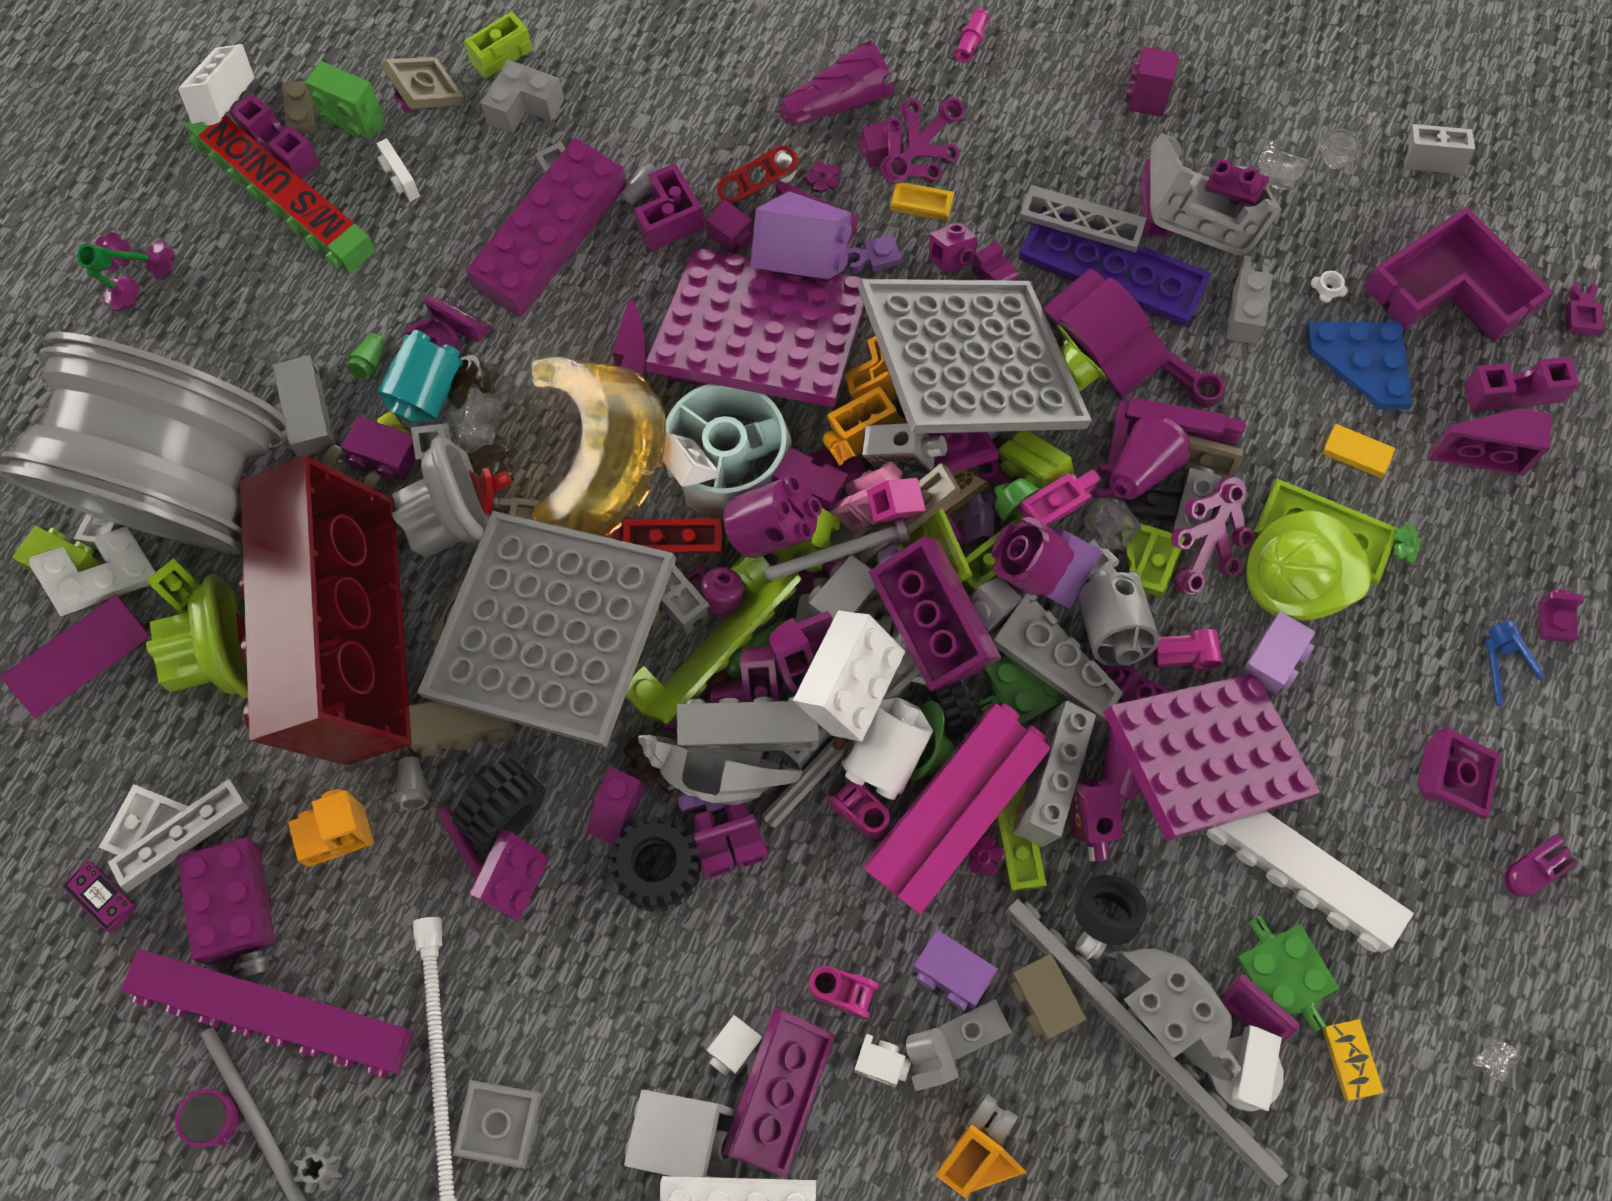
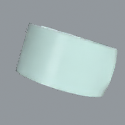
M714 384L703 385L682 397L669 413L663 429L664 439L667 434L682 437L686 435L704 448L703 452L720 473L718 478L714 479V487H708L699 483L681 487L685 494L686 504L690 508L703 515L724 519L725 508L731 498L772 482V475L792 445L787 424L775 403L768 396ZM723 415L742 416L756 422L743 426L737 419ZM717 417L709 423L705 421L709 418ZM780 449L773 464L759 478L739 487L725 488L726 484L736 483L745 477L749 471L750 461ZM667 467L669 478L674 477Z

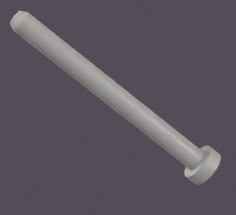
M903 518L895 520L896 526L768 567L764 571L767 580H775L896 539H901L902 543L910 541Z

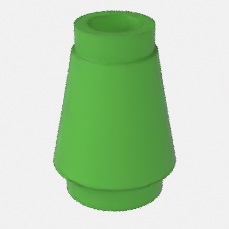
M370 333L347 357V370L353 376L362 380H367L370 376L375 375L386 344L385 340L378 334Z

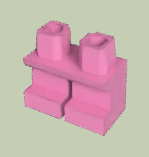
M891 461L883 464L876 471L869 470L864 472L860 478L847 483L846 492L848 497L835 502L830 512L841 518V523L852 533L875 524L866 490L887 480L901 479L903 472Z

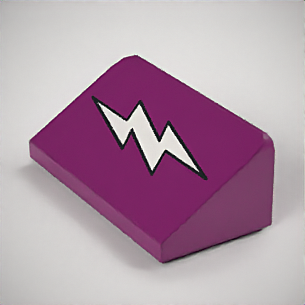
M426 296L424 299L432 318L442 323L443 321L449 323L457 332L477 343L491 329L490 324L445 299Z

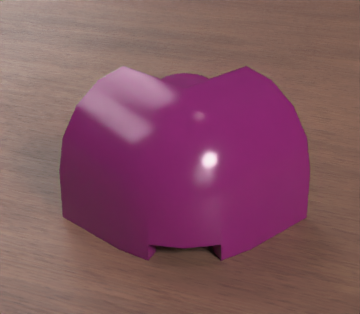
M828 611L796 623L791 618L779 625L769 638L779 672L791 692L797 693L833 622V618Z

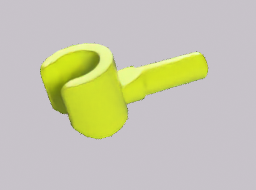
M391 412L377 419V422L411 434Z

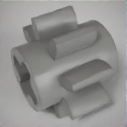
M323 1145L318 1154L313 1147H306L305 1153L307 1156L302 1160H294L293 1162L298 1166L299 1173L293 1179L294 1182H306V1193H313L316 1190L317 1184L322 1191H330L329 1181L333 1178L342 1177V1174L336 1171V1164L342 1160V1157L328 1156L330 1146ZM316 1162L323 1163V1167L318 1170L319 1176L312 1175V1171L317 1168Z

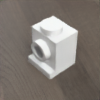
M866 1034L854 1073L892 1087H896L898 1079L905 1082L911 1060L899 1054L900 1047L881 1040L878 1046L871 1044L873 1036Z

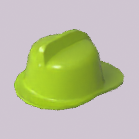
M1058 325L1057 328L1065 340L1060 350L1079 392L1097 379L1106 382L1107 377L1103 371L1080 351L1065 330Z

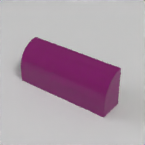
M115 595L1 675L0 678L36 719L151 636L124 599L119 595Z

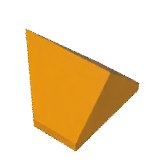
M970 1125L966 1128L935 1176L966 1199L970 1192L1027 1172L1000 1145L975 1126Z

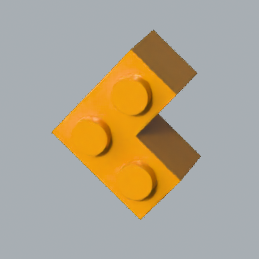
M334 789L321 795L322 798L312 801V810L304 811L298 815L297 819L288 822L297 860L306 867L374 844L365 807L347 790Z

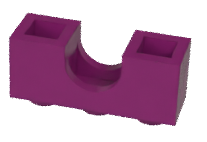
M252 93L229 110L236 125L301 179L320 164L310 142L293 127L289 126L284 129L274 117L271 109Z
M1561 357L1539 360L1531 369L1512 374L1509 363L1477 366L1463 385L1471 412L1563 403L1580 383L1572 358Z

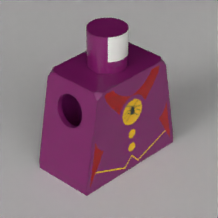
M1098 778L1077 780L1068 812L1072 836L1074 839L1087 843L1089 861L1109 860L1108 841L1122 838L1119 783Z

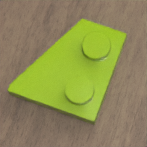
M1125 519L1123 530L1129 572L1139 574L1145 593L1163 598L1182 549L1172 545V533ZM1181 536V543H1183L1185 537Z

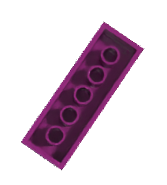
M574 137L465 271L472 288L518 317H521L627 185L624 167Z

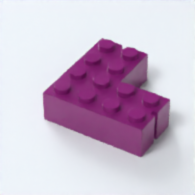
M1465 207L1376 266L1364 286L1382 306L1385 304L1389 305L1387 312L1397 322H1401L1405 330L1449 300H1452L1493 343L1513 330L1516 325L1519 326L1538 313L1554 293L1468 207Z

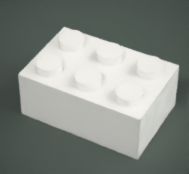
M838 610L793 701L830 735L862 742L901 663L905 651L869 614Z

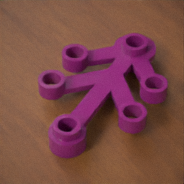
M950 97L939 105L938 115L920 134L919 113L921 112V104L915 98L905 101L901 105V113L906 118L907 148L902 153L900 133L903 130V124L901 120L892 117L884 122L882 130L888 137V156L881 162V173L886 181L891 184H899L909 176L921 177L925 182L932 183L941 177V168L936 163H929L926 166L909 164L915 156L940 158L945 164H950L958 159L959 149L956 145L947 144L946 146L928 144L946 124H953L963 117L964 105L958 98ZM908 104L913 106L914 113L909 111ZM946 108L950 110L951 116L947 113ZM890 123L895 126V132L890 129ZM947 149L951 151L952 158L947 156ZM891 165L896 167V174L893 172ZM929 168L933 170L934 177L929 175Z
M1227 477L1216 485L1213 494L1201 499H1190L1187 501L1185 514L1192 519H1203L1209 509L1217 507L1213 518L1187 529H1176L1172 533L1171 543L1174 547L1180 549H1189L1193 545L1194 540L1204 536L1190 568L1180 569L1174 577V587L1179 593L1195 595L1203 589L1205 580L1202 573L1215 545L1219 557V572L1222 575L1234 577L1241 571L1240 560L1232 556L1225 525L1228 516H1230L1233 527L1232 542L1236 546L1249 547L1253 544L1255 535L1252 529L1246 528L1241 507L1246 497V487L1239 478ZM1198 505V511L1195 514L1194 508ZM1244 533V534H1245V538H1244V540L1242 541L1241 537H1242V534ZM1184 534L1185 540L1181 543V536ZM1231 562V569L1228 570V565Z

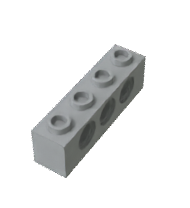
M1068 701L1063 702L1048 713L1043 734L1046 736L1044 743L1051 749L1029 776L1013 834L1041 847L1061 838L1096 714Z

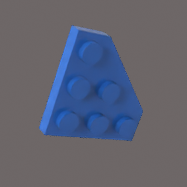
M1308 322L1306 326L1308 350L1313 358L1318 362L1320 360L1334 370L1333 374L1352 389H1358L1369 398L1368 402L1377 409H1410L1413 402L1401 322Z

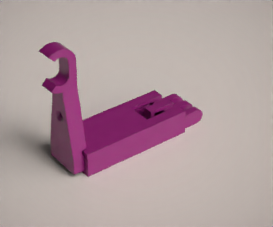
M1130 397L1129 402L1119 400L1113 419L1107 464L1098 465L1096 472L1100 476L1106 475L1109 478L1111 477L1124 448L1126 434H1130L1134 424L1141 417L1149 414H1154L1153 418L1163 420L1166 417L1173 420L1188 435L1227 445H1236L1246 429V423L1243 420L1225 417L1226 415L1139 398ZM1109 485V489L1106 490L1098 487L1093 491L1092 496L1098 500L1105 501L1111 499L1115 493Z

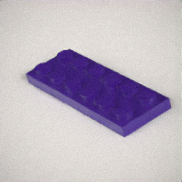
M1043 206L1040 214L1048 211L1047 208ZM1058 214L1063 221L1071 222L1076 220L1064 214ZM1036 223L1032 227L1018 258L1021 261L1073 282L1085 271L1092 269L1105 280L1112 278L1122 285L1136 300L1142 310L1188 327L1212 274L1139 244L1136 252H1132ZM1089 225L1091 229H1094V230H1097V231L1102 230V229H1099V228H1096V227H1094V226Z

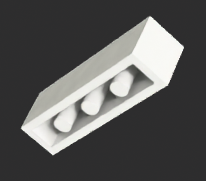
M243 44L215 48L178 88L192 124L203 122L204 125H213L220 122L224 114L231 109L230 107L235 101L239 100V96L243 91L247 90V86L255 78Z

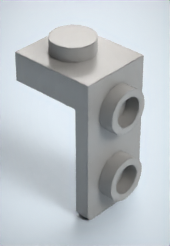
M1195 466L1194 469L1189 468L1185 472L1182 482L1184 490L1173 527L1174 531L1179 528L1187 529L1211 518L1213 508L1208 510L1207 515L1203 519H1192L1186 516L1185 505L1190 499H1201L1213 494L1222 476L1213 474L1214 470L1201 466ZM1198 505L1194 508L1195 514L1198 511Z

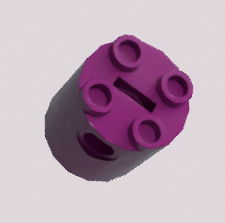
M790 475L731 498L724 512L725 530L729 541L739 553L745 557L755 559L811 539L816 531L817 516L821 514L822 507L820 501L816 497H812L796 475Z

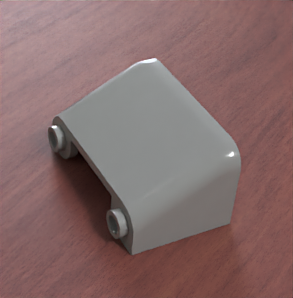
M1161 133L1150 151V214L1155 224L1235 255H1243L1250 252L1282 210L1268 186L1262 191L1256 206L1240 202L1238 205L1231 204L1229 198L1205 190L1209 177L1184 167L1179 159L1182 149L1179 142L1175 138ZM1239 166V168H1242V169L1248 168V167H1245V166Z

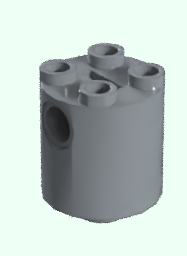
M1097 571L1091 574L1089 577L1090 582L1081 589L1077 601L1095 660L1103 665L1124 666L1139 662L1151 655L1158 647L1160 638L1139 574L1136 572L1108 573L1106 571Z

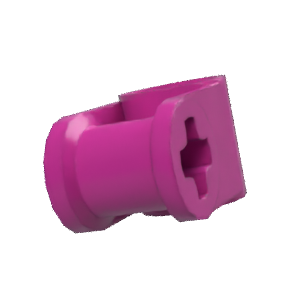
M848 779L849 783L835 796L830 795L827 798L828 803L865 838L873 841L881 840L889 832L890 815L888 809L865 785L856 784ZM876 815L881 817L884 822L881 826L872 828L866 825L865 820L869 816Z
M822 966L813 971L808 988L815 1000L838 1008L844 1013L868 1020L870 1016L868 1008L875 990L879 989L880 984L860 975L850 974L830 966ZM826 975L832 978L835 988L831 993L825 994L817 990L815 980L819 976ZM861 989V990H862V993H861V996H860V999H859L858 1004H856V999H857L859 990Z

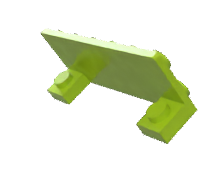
M742 555L730 568L741 576L744 588L749 593L741 601L738 609L728 615L663 685L644 665L638 664L625 698L642 716L663 724L676 720L677 704H684L686 700L696 697L704 691L708 679L728 665L729 657L736 649L744 647L751 640V633L759 625L771 619L774 615V609L781 601L787 600L795 593V586L801 581V577L793 573L775 580H767L764 571L771 567L763 556L754 559Z

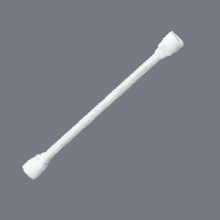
M426 917L413 921V934L416 951H420L421 959L424 961L423 966L425 967L423 970L425 971L424 975H426L424 976L426 980L424 983L426 984L425 989H427L425 990V997L427 998V1025L429 1026L428 1031H430L428 1032V1039L430 1040L429 1045H431L429 1046L431 1050L429 1054H431L430 1059H432L430 1060V1064H432L430 1068L432 1069L431 1078H433L431 1082L434 1083L432 1084V1088H434L432 1089L434 1093L432 1096L434 1097L433 1102H435L433 1104V1107H435L433 1111L436 1112L434 1113V1117H436L434 1118L436 1122L434 1124L436 1127L435 1136H437L435 1140L438 1141L436 1143V1146H438L436 1154L439 1156L437 1157V1161H439L437 1165L439 1166L438 1171H440L438 1172V1176H440L438 1178L440 1181L439 1186H441L439 1187V1191H441L439 1195L442 1196L440 1201H457V1199H454V1190H452L454 1189L452 1185L454 1181L452 1180L453 1175H451L453 1174L451 1170L453 1166L450 1165L452 1164L450 1160L452 1159L451 1151L449 1150L451 1149L449 1145L451 1141H449L450 1136H448L450 1134V1131H448L450 1127L447 1126L449 1125V1121H447L449 1120L447 1116L449 1112L446 1111L448 1110L446 1106L448 1102H446L447 1097H445L447 1095V1092H445L447 1088L445 1087V1068H443L445 1067L443 1063L445 1059L443 1058L444 1054H442L444 1052V1049H442L444 1045L442 1044L443 1035H441L443 1033L441 1030L442 1021H440L442 1019L440 1016L441 1007H439L441 1004L439 1002L440 993H438L439 984H437L439 982L437 979L438 970H436L438 966L437 961H435L439 957L438 949L442 946V919L440 917Z

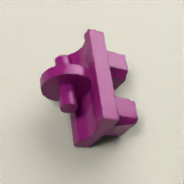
M1219 159L1205 185V190L1229 198V202L1234 205L1243 202L1256 206L1262 191L1269 183V177L1259 174L1257 169L1250 167L1242 169L1232 166L1230 161Z

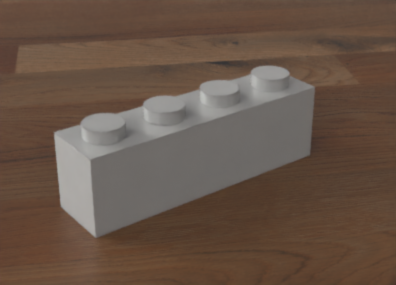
M771 697L756 698L754 702H740L736 698H724L719 700V703H705L702 699H689L684 704H677V744L679 747L687 749V754L817 750L819 731L818 723L793 701L794 697L789 698L788 701L776 702Z

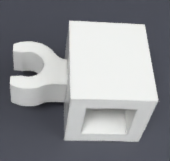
M733 1015L707 1049V1052L713 1057L709 1063L724 1076H727L730 1071L738 1076L745 1065H747L749 1077L758 1054L756 1051L760 1047L763 1037Z

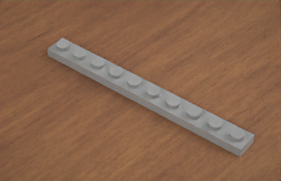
M1017 899L1006 910L1004 915L1044 956L1052 953L1062 974L1269 1187L1279 1186L1289 1176L1281 1168L1283 1165L1282 1160L1271 1149L1267 1147L1263 1149L1253 1139L1255 1133L1245 1122L1240 1119L1235 1121L1225 1111L1227 1108L1226 1103L1215 1092L1211 1090L1207 1092L1197 1082L1200 1078L1186 1063L1180 1065L1170 1055L1160 1041L1143 1027L1145 1024L1131 1008L1126 1010L1117 1000L1119 995L1114 988L1105 981L1100 983L1090 973L1093 970L1090 964L1078 954L1074 957L1065 947L1067 942L1062 935L1053 928L1048 930L1039 921L1041 916L1028 902L1023 904Z

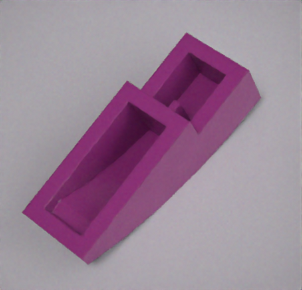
M628 300L612 352L615 366L620 368L616 384L619 396L644 401L648 381V372H646L647 345L635 302Z

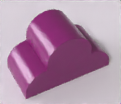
M1092 269L1085 271L1042 308L1049 323L1058 332L1057 326H1061L1080 351L1103 371L1107 377L1105 383L1121 400L1126 398L1170 361L1166 347L1149 327V321L1136 300L1117 281L1112 278L1105 280Z

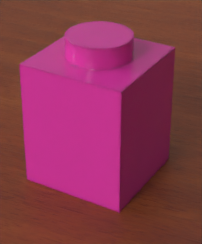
M918 478L887 480L866 490L874 523L895 521L901 518L905 520L926 511Z

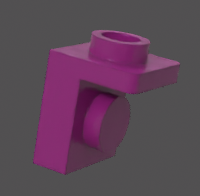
M1557 589L1538 602L1540 639L1571 643L1578 640L1577 607L1584 602V595L1573 594L1570 590Z

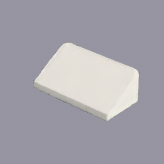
M667 434L658 454L681 486H691L718 478L720 473L694 439Z
M1251 1025L1244 1028L1238 1064L1241 1069L1234 1080L1231 1101L1269 1111L1282 1037Z

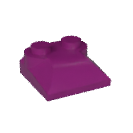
M1450 728L1439 729L1427 741L1418 778L1420 793L1430 802L1442 801L1480 818H1488L1501 754Z

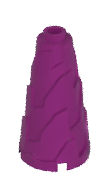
M868 40L858 45L856 49L836 60L834 65L813 76V80L787 94L785 99L782 100L783 106L778 108L784 123L790 122L792 126L798 124L802 126L827 115L831 117L855 107L857 109L893 96V82L886 85L884 82L886 77L890 75L889 70L875 43L872 44L871 40Z

